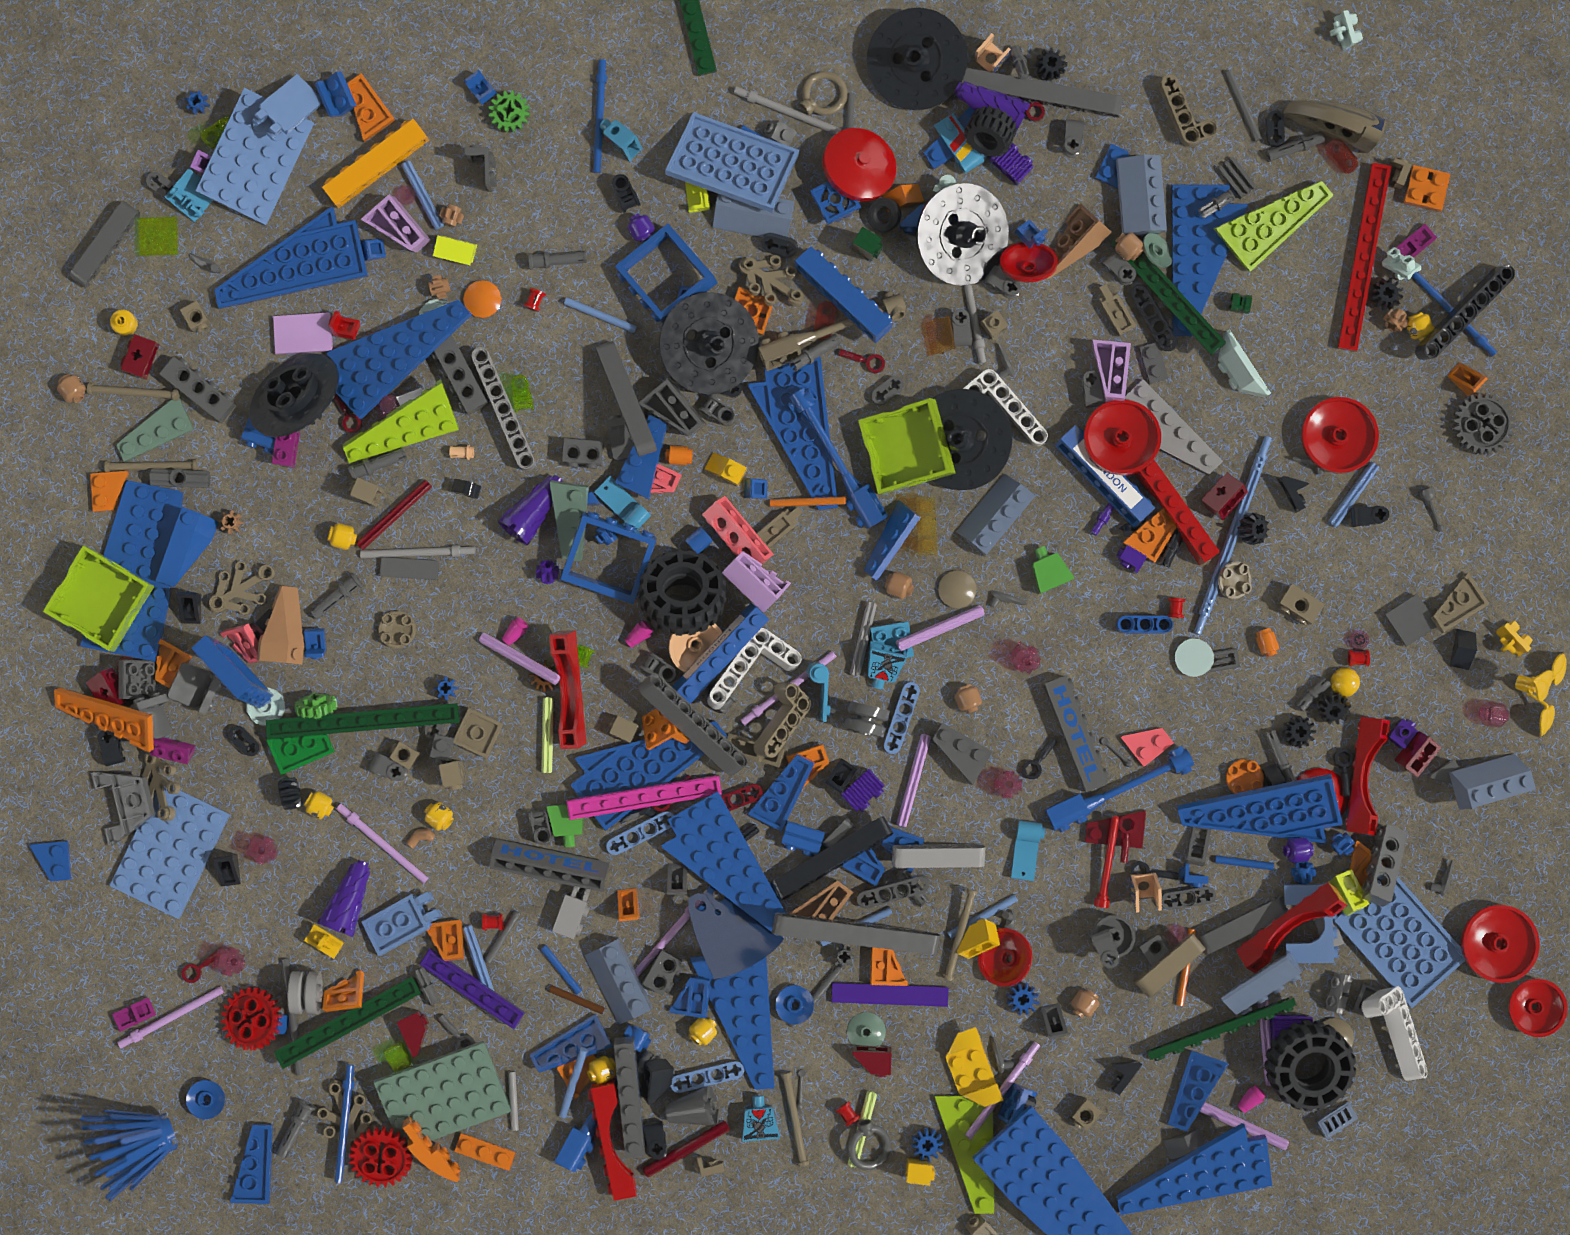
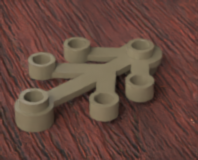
M772 256L770 260L756 261L751 257H746L740 261L739 269L742 274L747 276L749 283L748 292L750 295L757 296L760 292L761 287L756 283L755 276H757L762 281L765 294L764 302L767 306H773L776 302V295L772 293L771 286L788 296L790 305L798 307L802 304L804 294L800 290H792L777 280L781 278H795L797 269L794 266H788L786 270L764 272L761 270L762 268H779L781 264L780 257ZM777 260L778 264H774L772 261ZM755 287L757 291H753L751 288Z
M238 561L235 564L236 572L231 591L226 594V584L230 581L231 574L227 571L220 572L217 592L208 600L209 608L217 613L229 609L238 611L242 615H248L251 611L248 604L243 603L239 605L228 601L237 597L264 605L267 602L266 595L245 591L262 580L268 581L273 579L275 576L274 568L270 565H263L259 568L257 575L241 584L243 573L247 570V564L244 561ZM240 563L244 564L243 570L238 569ZM269 569L271 574L266 577L264 571ZM222 574H228L227 580H222ZM259 596L264 597V601L262 603L258 602ZM218 599L222 602L219 607L215 605V601ZM243 606H247L248 608L246 613H243L241 611V608Z
M147 752L145 755L146 767L142 777H147L148 782L152 773L153 778L149 786L152 803L154 794L157 792L160 805L157 812L158 817L162 821H172L175 818L176 812L173 806L167 805L164 787L167 788L169 794H178L180 792V785L162 776L159 768L163 769L165 776H174L176 767L166 763L162 758L150 756V752Z
M334 1080L328 1085V1091L335 1097L341 1114L342 1092L344 1091V1088H342L343 1082ZM333 1085L339 1087L338 1092L333 1091ZM358 1094L354 1098V1106L349 1114L346 1149L349 1152L351 1151V1142L356 1137L360 1138V1133H365L368 1124L373 1120L371 1113L366 1112L362 1114L360 1118L361 1124L355 1132L353 1124L361 1107L367 1101L366 1096L363 1094ZM358 1097L363 1098L362 1104L357 1102ZM322 1107L318 1110L317 1116L320 1119H328L340 1125L341 1116L330 1112L327 1107ZM321 1110H325L327 1112L326 1117L321 1116ZM364 1115H368L370 1117L369 1122L364 1121ZM330 1125L324 1129L325 1137H333L339 1140V1131H336L334 1126ZM328 1128L333 1130V1135L327 1134Z

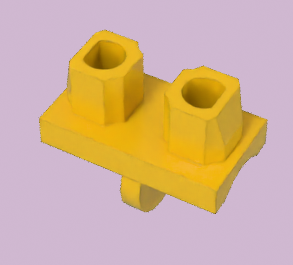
M1514 620L1499 627L1495 633L1501 638L1499 641L1503 644L1500 648L1502 652L1509 650L1511 654L1515 653L1520 657L1531 649L1530 644L1533 640L1527 634L1521 637L1518 635L1517 631L1520 627Z
M317 924L313 925L304 940L335 959L344 944V941Z

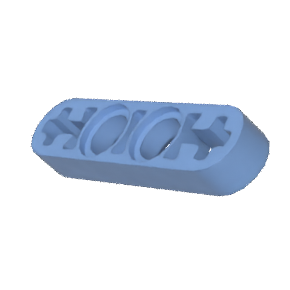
M914 682L905 684L901 691L884 742V749L889 754L899 752L920 692L919 686ZM911 685L914 686L916 694H912L910 698L914 700L913 704L902 700L903 696L907 698L908 692L905 690L906 687L910 688ZM904 703L910 706V712L906 715L899 711L900 705ZM895 722H902L904 724V730L901 733L894 731L893 725ZM890 733L902 736L901 740L896 739L895 744L898 745V748H894L893 751H890V747L887 746V743L893 740V737H890Z
M669 811L662 812L613 837L607 843V851L612 855H618L671 828V825L664 823L660 825L663 829L659 830L654 819L658 818V822L664 819L663 815L666 814L667 817H673L674 814ZM647 823H652L655 826L653 834L645 832L644 827ZM630 832H635L638 835L637 842L630 843L627 840V835ZM624 836V841L628 847L624 848L623 844L618 847V852L615 849L611 850L612 841L619 843L622 841L620 837Z
M731 1061L678 1074L672 1078L671 1088L674 1092L681 1093L738 1079L743 1075L744 1067L739 1061ZM734 1064L741 1068L738 1071V1075L731 1072L728 1073L729 1077L725 1078L724 1066H727V1070L732 1069ZM714 1069L722 1071V1077L718 1080L713 1079L711 1076V1072ZM699 1073L703 1076L704 1080L701 1084L693 1082L692 1077L694 1074ZM689 1075V1082L692 1087H688V1083L683 1084L681 1089L678 1086H674L677 1078H680V1081L687 1080L685 1076Z

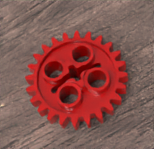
M247 987V990L240 989V994L233 993L235 999L228 998L227 1000L230 1005H224L223 1007L227 1011L221 1013V1015L225 1016V1019L220 1022L226 1023L222 1031H228L225 1038L232 1037L230 1044L237 1043L236 1048L243 1046V1050H249L250 1048L251 1051H255L257 1048L263 1049V1044L270 1045L269 1039H276L273 1033H280L276 1027L282 1025L278 1019L283 1017V1015L277 1013L281 1010V1007H275L278 1000H271L273 994L267 995V990L260 991V988L256 987L254 990L253 987ZM253 1001L256 1002L255 1010L252 1008ZM238 1012L241 1013L240 1021L236 1018ZM263 1017L266 1018L265 1026L262 1024ZM248 1028L251 1029L250 1037L247 1036Z
M375 1126L374 1132L369 1128L366 1134L361 1132L360 1138L356 1137L350 1148L349 1157L352 1158H350L349 1164H354L351 1170H358L356 1177L362 1175V1182L369 1180V1186L376 1182L377 1188L380 1186V1183H383L386 1188L388 1182L394 1186L395 1179L401 1182L402 1176L406 1177L408 1171H410L413 1157H410L412 1153L408 1150L407 1143L404 1144L406 1137L400 1139V1132L393 1134V1128L386 1132L385 1126H383L382 1131H379L378 1127ZM381 1142H383V1143H384V1149H383V1153H382V1160H383V1161H382V1164H381V1172H379V1171H378V1165H379V1160H380V1155H379V1153H380V1150H381ZM369 1145L376 1147V1149H371ZM388 1148H394L395 1151H390ZM386 1165H390V1166H392L393 1168L390 1169V1168L386 1167Z

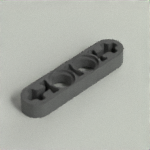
M919 874L864 889L859 893L857 903L862 908H871L919 895L928 890L930 880L926 875ZM918 880L925 882L923 888L918 885L914 886L913 892L911 891V886L917 884ZM904 884L908 889L907 893L902 894L898 892L897 886ZM880 890H887L889 897L887 899L880 897ZM873 892H875V897L871 898L868 903L865 900L862 901L864 895L872 897L874 895Z

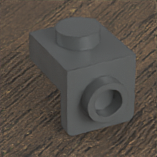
M771 120L765 126L763 137L790 146L797 131L780 120Z
M435 734L430 757L435 758L434 762L445 764L446 761H451L455 738Z

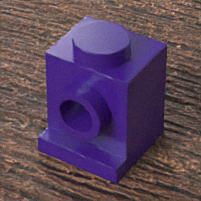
M1126 545L1125 548L1121 547L1115 556L1121 561L1120 565L1129 570L1132 567L1134 569L1132 573L1134 574L1138 573L1147 558L1146 555L1129 545Z
M1400 719L1389 732L1388 740L1400 749H1405L1418 732L1415 729L1416 724L1409 719ZM1403 729H1406L1408 732L1406 736L1402 735Z

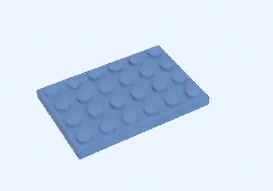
M244 88L195 192L266 226L314 122L305 119L287 135L281 131L276 137L271 139L266 135L269 128L274 124L269 118L258 126L252 121L255 118V114L259 111V105L266 98Z
M693 112L668 163L665 175L772 213L797 160L799 150Z
M164 787L167 805L174 807L176 812L175 818L172 821H162L158 817L157 812L160 805L157 792H155L153 797L155 815L137 828L112 879L110 887L180 919L231 814L181 790L178 794H169L167 788Z
M1397 877L1391 903L1382 907L1369 902L1368 906L1360 911H1355L1349 916H1345L1342 911L1337 916V919L1333 921L1391 987L1399 986L1402 989L1407 1005L1413 1008L1459 967L1465 959L1462 948Z

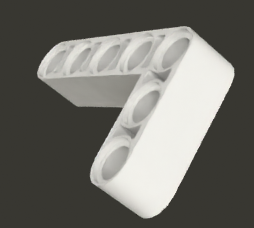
M991 369L983 371L963 388L976 387L979 392L988 393L1001 406L1005 414L1032 445L1041 446L1047 440L1048 434L1043 426L995 371ZM991 375L993 383L988 384L984 382L983 377ZM996 390H1004L1006 396L1004 398L997 397ZM1009 404H1016L1018 411L1015 413L1009 411ZM1028 418L1031 425L1024 427L1021 424V419ZM1034 433H1041L1043 440L1040 442L1036 441L1033 438Z
M761 628L742 648L712 689L707 699L708 705L713 709H720L761 653L786 671L791 672L799 666L802 660L801 654L767 629ZM756 636H762L764 642H759ZM771 647H778L780 653L773 652ZM746 650L752 651L753 654H754V656H753V657L747 656V655L745 654V651H746ZM787 658H794L796 664L789 663ZM740 665L743 668V671H736L734 666ZM729 680L733 686L727 687L723 681ZM714 695L720 696L721 699H722V701H721V702H716V701H714L713 696H714Z
M1398 986L1377 991L1362 1003L1365 1017L1370 1018L1384 1015L1403 1078L1406 1081L1426 1078V1063L1402 989Z

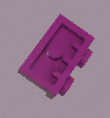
M300 431L287 436L276 437L272 459L273 464L292 469L295 468Z
M166 737L160 739L153 738L154 749L150 751V756L188 764L195 752V745Z

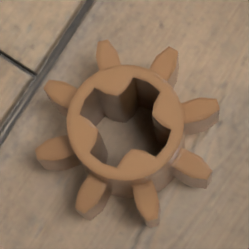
M448 204L447 208L442 207L439 215L443 219L442 223L450 227H456L457 223L462 224L464 217L460 213L461 208Z
M441 274L432 276L433 281L428 282L431 295H437L438 300L446 298V293L451 291L448 279H442Z
M1398 308L1395 310L1390 309L1383 318L1386 321V328L1392 332H1401L1409 322L1406 320V312Z
M233 510L230 511V514L223 512L224 517L222 520H219L223 524L221 530L224 531L228 528V534L231 535L233 530L240 532L238 527L244 525L239 520L242 515L237 514L234 516L235 512ZM230 518L233 519V526L228 525Z

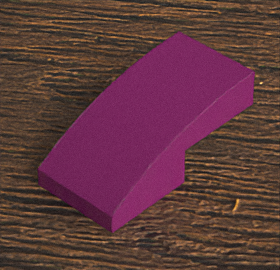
M1424 224L1396 248L1400 250V254L1403 256L1410 255L1415 257L1436 240L1437 237Z
M148 997L112 1015L121 1032L155 1016L156 1013Z

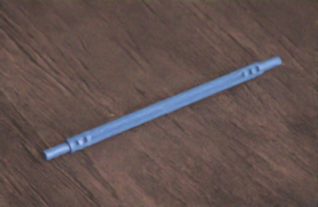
M1264 436L1259 453H1256L1245 485L1248 493L1238 504L1206 596L1198 613L1200 616L1194 630L1196 634L1201 635L1205 622L1210 617L1219 591L1218 576L1221 569L1229 563L1240 532L1237 528L1240 526L1239 520L1243 519V515L1247 513L1260 474L1265 465V460L1267 459L1266 454L1272 440L1271 437Z

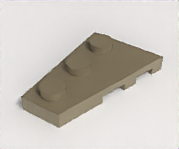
M1468 572L1431 619L1442 634L1490 604Z

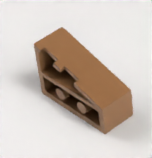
M836 880L788 914L833 920L853 891Z

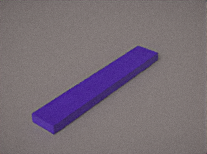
M429 948L419 964L512 1029L517 1027L526 1013L453 962L444 961L440 953L432 948Z
M833 983L832 1003L948 1007L949 987Z

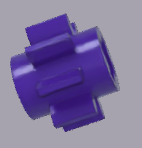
M545 560L536 566V579L540 578L542 583L551 584L555 579H558L559 566H554L553 561Z

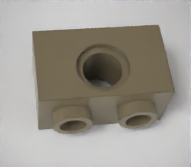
M358 477L356 481L351 483L349 489L352 497L376 508L384 492L381 487Z
M1290 584L1277 605L1281 606L1279 609L1287 615L1293 614L1297 617L1295 620L1302 625L1313 624L1325 605L1294 584ZM1297 601L1303 603L1304 608L1302 611L1296 609L1295 604Z
M456 761L439 765L443 788H449V791L463 789L462 785L467 784L463 762Z

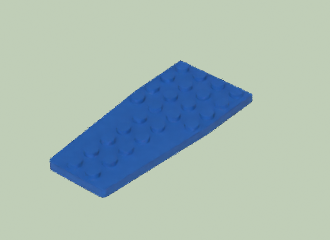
M134 481L126 482L103 556L154 585V588L115 652L106 650L84 635L82 636L81 647L156 662L160 647L158 642L162 639L171 594V586L157 582L156 578L182 508L184 495L181 491Z
M1031 1105L972 1157L1008 1199L1046 1235H1132L1071 1150Z

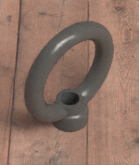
M864 1119L857 1123L858 1130L850 1139L848 1155L853 1165L857 1168L873 1170L887 1160L891 1151V1139L885 1129L873 1125L870 1119ZM877 1133L883 1140L881 1155L872 1162L861 1161L856 1155V1145L862 1136Z

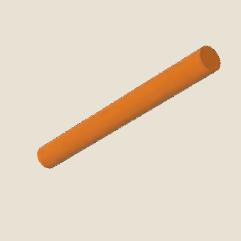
M845 497L770 499V507L846 504Z
M1188 928L1187 936L1191 933L1195 935L1196 930ZM1190 963L1181 970L1176 1005L1184 1006Z

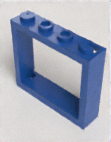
M669 223L615 266L618 271L616 275L621 282L624 283L626 281L629 284L627 288L633 296L638 295L641 298L639 300L640 304L645 309L649 308L652 311L650 314L656 322L660 321L662 324L671 309L680 301L694 294L708 292L717 284L714 275ZM669 238L703 279L661 312L627 271Z
M583 512L560 580L634 604L640 586V577L649 563L656 543V536H653L654 534L648 532V530H636V527L631 524H618L617 520L606 517V519L601 518L595 512ZM586 523L648 543L631 591L570 571Z
M205 635L191 648L237 699L258 708L264 707L271 702V698L274 696L273 693L228 645Z

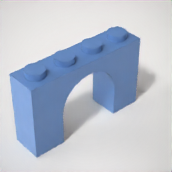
M1284 884L1285 905H1298L1306 896L1317 891L1323 884ZM1337 914L1333 917H1324V930L1315 940L1309 942H1286V953L1290 951L1297 963H1334V958H1338V946H1334L1333 939H1337V927H1333V919H1337Z

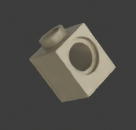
M198 301L180 309L193 332H203L208 329L207 325L211 324L201 303ZM196 314H200V321L194 323L193 317Z
M998 310L983 319L980 324L991 340L1008 327V324Z
M617 716L616 719L612 718L608 728L611 729L610 734L632 743L639 725Z
M401 741L398 744L395 743L389 752L391 753L390 759L409 770H412L421 755L420 752ZM406 749L409 753L406 760H402L399 756L400 751Z
M1084 1098L1071 1114V1117L1074 1118L1072 1122L1078 1128L1084 1127L1088 1130L1102 1111L1087 1098ZM1083 1110L1090 1112V1116L1086 1120L1080 1118V1113Z

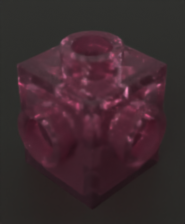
M1019 641L1009 655L1011 662L1015 664L1014 667L1022 673L1025 671L1030 674L1039 667L1041 662L1038 649L1032 645L1027 646Z
M1003 771V774H998V778L994 779V789L997 790V794H1002V798H1013V794L1018 795V791L1022 790V779H1019V775H1014L1015 771ZM1007 781L1012 782L1011 788L1005 786Z
M253 836L246 854L253 857L254 862L264 865V863H270L271 860L274 861L279 850H276L278 845L274 843V839L263 836V838Z
M228 947V950L218 949L212 968L221 970L222 975L232 977L233 974H239L244 969L245 960L243 959L245 955L239 954L240 950Z

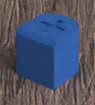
M700 527L685 542L693 551L700 554L713 543V540Z

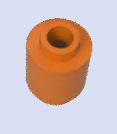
M670 445V449H666L665 460L669 461V465L687 466V464H692L693 449H689L688 446Z
M1271 628L1256 632V641L1261 655H1266V658L1276 655L1277 650L1280 648L1275 633L1271 631Z

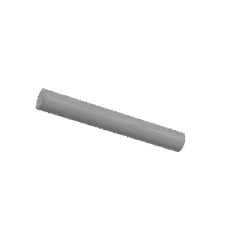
M514 1071L508 1072L511 1131L519 1130L516 1072Z

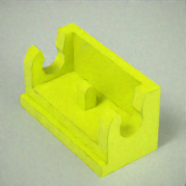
M685 182L689 213L709 211L707 189Z
M437 235L433 256L471 265L477 245Z
M1352 869L1335 876L1329 881L1338 889L1348 905L1343 909L1345 916H1349L1355 911H1360L1370 904L1367 900L1362 899L1363 891Z

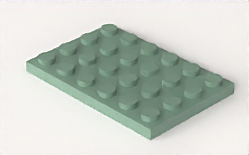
M485 1041L374 1080V1085L394 1134L400 1132V1139L406 1137L404 1144L408 1143L410 1137L403 1129V1120L409 1116L413 1121L416 1120L419 1123L423 1135H427L432 1141L511 1112L509 1101Z

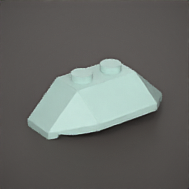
M1227 330L1223 334L1226 344L1220 348L1218 357L1220 363L1218 367L1222 373H1227L1230 378L1228 382L1234 390L1237 389L1238 392L1267 397L1271 394L1270 390L1261 379L1231 330Z

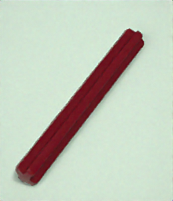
M423 480L368 530L356 544L364 550L432 487L427 480Z
M726 1121L720 1122L667 1153L666 1157L661 1160H655L643 1168L644 1174L647 1178L655 1175L730 1130L729 1125Z

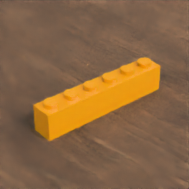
M414 119L403 122L400 125V129L387 134L384 141L380 144L375 143L371 146L368 153L359 155L352 165L343 167L339 171L340 174L336 177H330L324 182L325 185L322 188L338 209L429 141Z

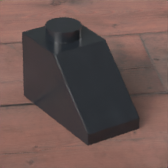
M666 1058L644 1062L641 1096L648 1105H652L672 1085L675 1071Z

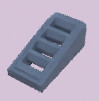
M1349 1101L1317 1118L1315 1122L1323 1136L1327 1139L1356 1121L1358 1117ZM1344 1109H1347L1351 1118L1348 1119L1346 1117ZM1339 1112H1340L1342 1118L1344 1119V1122H1342V1123H1341L1340 1119H1339L1338 1116H1337V1114H1338ZM1334 1117L1338 1125L1334 1126L1330 1118ZM1328 1121L1331 1127L1330 1130L1327 1129L1324 1122Z

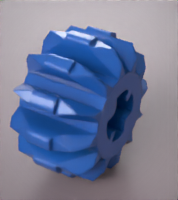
M1017 983L1018 990L1010 987L1014 994L1007 993L1006 995L1013 999L1007 1001V1005L1014 1004L1010 1010L1014 1012L1018 1008V1015L1022 1014V1010H1024L1025 1015H1029L1028 1008L1034 1012L1036 1009L1032 1004L1039 1005V1001L1033 1000V998L1039 997V994H1032L1035 987L1032 986L1028 990V983L1024 984L1023 989L1021 984ZM1023 994H1026L1025 997L1028 998V1000L1024 1001L1023 1004H1020L1021 1001L1018 1000V997H1022Z
M927 1127L924 1128L925 1134L923 1135L918 1130L919 1138L916 1136L912 1137V1140L917 1142L911 1144V1148H917L913 1152L914 1155L921 1153L920 1160H923L925 1155H927V1161H931L930 1155L933 1154L934 1158L937 1159L936 1151L939 1153L943 1152V1149L938 1146L944 1145V1141H937L941 1138V1134L939 1133L934 1136L935 1129H932L930 1134H928ZM925 1140H929L930 1143L933 1142L929 1149H926L925 1146L922 1147V1144L926 1143Z

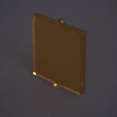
M950 316L939 319L933 318L932 321L922 323L928 356L944 354L946 351L956 349Z

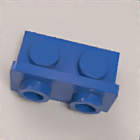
M342 71L335 72L325 81H317L315 83L329 117L343 116L357 106Z

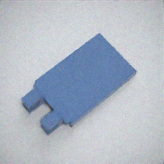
M296 74L259 105V111L255 114V118L252 121L258 126L269 118L274 124L269 128L266 135L273 139L281 131L287 135L316 111L323 102L320 95Z
M426 892L420 896L411 894L362 921L378 956L386 954L429 930L430 926H432L431 922L442 917L439 909H434L426 914L422 906L434 900L431 892Z

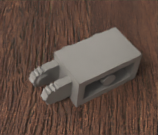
M574 886L571 895H565L552 930L555 933L575 939L576 935L580 936L584 926L581 925L582 918H587L590 907L587 906V900L591 890L585 889L583 899L576 897L580 887Z

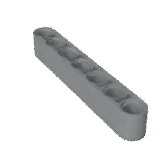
M478 347L472 352V359L516 462L522 470H532L536 463L493 360L485 348ZM479 353L486 354L484 361H477ZM487 370L494 372L493 377L490 379L484 378V373ZM494 388H501L500 395L492 396ZM502 405L509 407L508 412L505 414L499 413V408ZM510 422L516 423V428L513 431L506 429L507 424ZM516 440H523L522 448H514ZM530 457V465L523 466L521 464L522 459Z

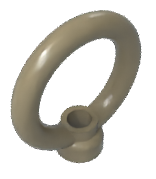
M823 71L815 73L806 80L803 86V101L800 103V106L807 115L813 112L819 115H832L841 110L845 105L848 94L847 87L844 81L832 72ZM821 79L833 81L840 90L838 102L828 108L817 106L816 102L810 97L812 85Z

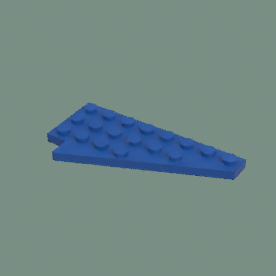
M716 721L710 722L719 732L728 737ZM673 738L648 750L646 749L644 739L576 757L575 760L584 770L585 774L573 782L571 786L581 798L665 784L705 753L691 740L684 744ZM632 810L597 815L595 818L606 831Z
M1331 774L1177 805L1183 826L1287 839L1305 837L1311 842L1327 843L1324 828L1343 825Z
M717 791L669 818L668 822L676 837L662 844V848L772 932L775 913L786 914L720 793Z
M704 956L690 957L698 976L711 979L709 998L754 1089H774L767 958L765 957L751 967L736 974L714 979Z
M1245 1124L1237 1125L1116 1195L1119 1214L1126 1215L1272 1186L1267 1137L1265 1134L1247 1137Z

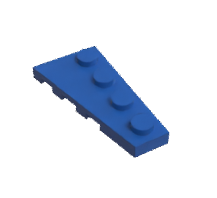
M970 107L957 119L964 130L975 111ZM941 136L924 152L933 170L955 157Z
M649 415L646 422L656 444L657 451L638 457L633 446L615 481L617 485L650 500L652 484H654L655 472L660 459L659 455L668 425L666 422Z
M898 500L864 568V571L875 580H878L921 518L902 501Z
M797 754L757 804L750 810L748 815L782 832L815 762Z
M595 1014L530 1054L536 1070L541 1073L575 1061L581 1047L588 1050L586 1056L612 1048L613 1045L598 1016Z
M1191 1050L1168 1125L1188 1131L1229 1063Z
M272 1124L252 1125L230 1203H270Z

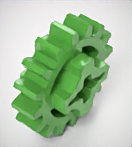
M504 91V96L502 97L497 94V101L491 100L494 106H489V110L493 112L489 114V117L493 119V125L498 124V130L504 127L506 133H508L509 129H512L513 133H515L516 127L522 130L521 124L528 123L525 117H530V113L526 112L530 110V107L525 105L527 103L526 98L521 100L522 95L520 93L515 96L514 91H511L510 95ZM515 101L521 105L522 109L515 106ZM509 108H512L513 112H510V115L508 116L506 111H509ZM497 114L504 117V122L498 118Z
M317 692L300 698L294 704L297 716L302 715L303 718L313 717L315 719L333 713V710H336L338 707L334 695L317 694Z

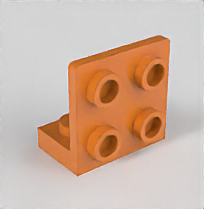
M657 708L642 717L646 749L651 750L670 738L684 744L690 741Z

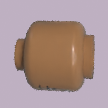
M1130 232L1127 235L1122 233L1115 240L1118 243L1115 246L1116 252L1126 261H1134L1144 251L1142 249L1143 242L1134 233Z
M67 374L58 381L57 390L66 402L79 403L84 399L86 387L78 376Z
M900 572L889 574L884 586L887 594L901 600L905 599L907 595L911 596L914 590L912 578Z
M971 684L958 688V692L955 693L954 697L959 710H966L967 714L977 711V706L982 704L978 688L972 687Z
M1087 988L1079 990L1071 1001V1006L1074 1008L1072 1012L1080 1018H1083V1016L1091 1017L1100 1004L1098 1001L1099 997Z

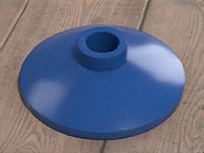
M797 985L788 986L778 994L776 1011L779 1017L786 1023L801 1024L812 1015L814 1000L811 993L804 987ZM794 1001L799 1003L797 1009H794L792 1006Z
M202 1080L195 1083L189 1089L186 1096L188 1110L199 1119L216 1117L225 1105L223 1089L216 1082L210 1080ZM206 1095L210 1097V1102L208 1103L204 1101V1096Z

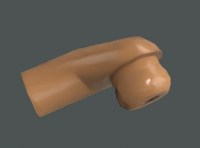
M428 828L417 829L406 844L414 849L420 840L433 841L435 834Z

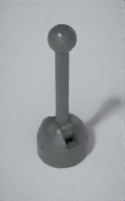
M1431 486L1418 491L1421 499L1429 502L1437 523L1436 529L1438 532H1442L1444 526L1441 525L1432 502L1435 498L1434 487Z

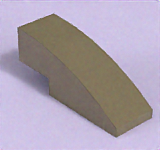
M728 734L727 739L746 758L780 768L784 767L788 753L787 749L781 748L779 753L773 758L758 756L754 752L755 740Z

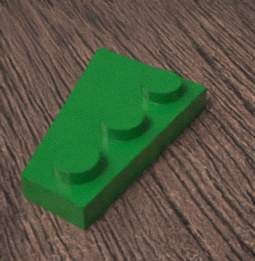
M328 734L266 740L281 775L335 753Z

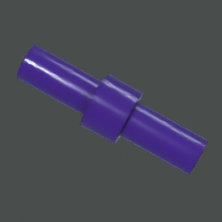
M1110 503L1097 516V522L1090 531L1091 534L1097 536L1103 525L1109 521V515L1114 509Z

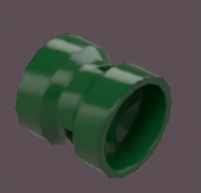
M1233 292L1230 300L1232 301V306H1229V311H1241L1244 314H1249L1252 305V295L1246 294L1241 296L1239 293Z

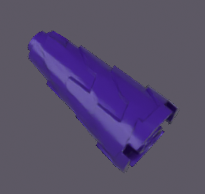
M966 81L963 83L959 82L955 89L956 97L968 104L973 110L982 106L987 108L992 106L995 109L999 108L1001 111H1005L1008 116L1013 118L1012 121L1016 123L1017 130L1025 117V110H1028L1030 103L982 86H976Z
M549 475L540 484H537L498 520V524L510 536H515L516 540L525 546L534 538L537 529L546 518L545 515L553 506L550 481L563 482L557 475L553 477Z
M358 860L357 863L354 862L350 865L336 892L330 898L323 914L319 917L318 924L348 936H354L366 891V884L371 872L369 871L370 868H368L369 863Z

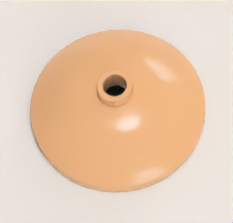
M714 624L712 626L709 625L708 629L703 632H696L695 635L689 636L685 634L676 636L672 633L669 640L671 660L681 671L686 672L723 632ZM693 641H697V645L695 647L691 646V643Z

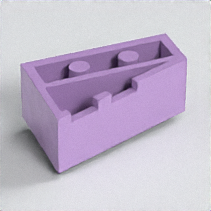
M390 194L361 218L362 221L416 253L431 241L397 198Z
M1092 340L1105 403L1112 400L1125 401L1131 343Z
M742 551L722 573L764 613L791 583L787 580L783 582L777 578V573L774 571L768 572L761 567L762 563Z

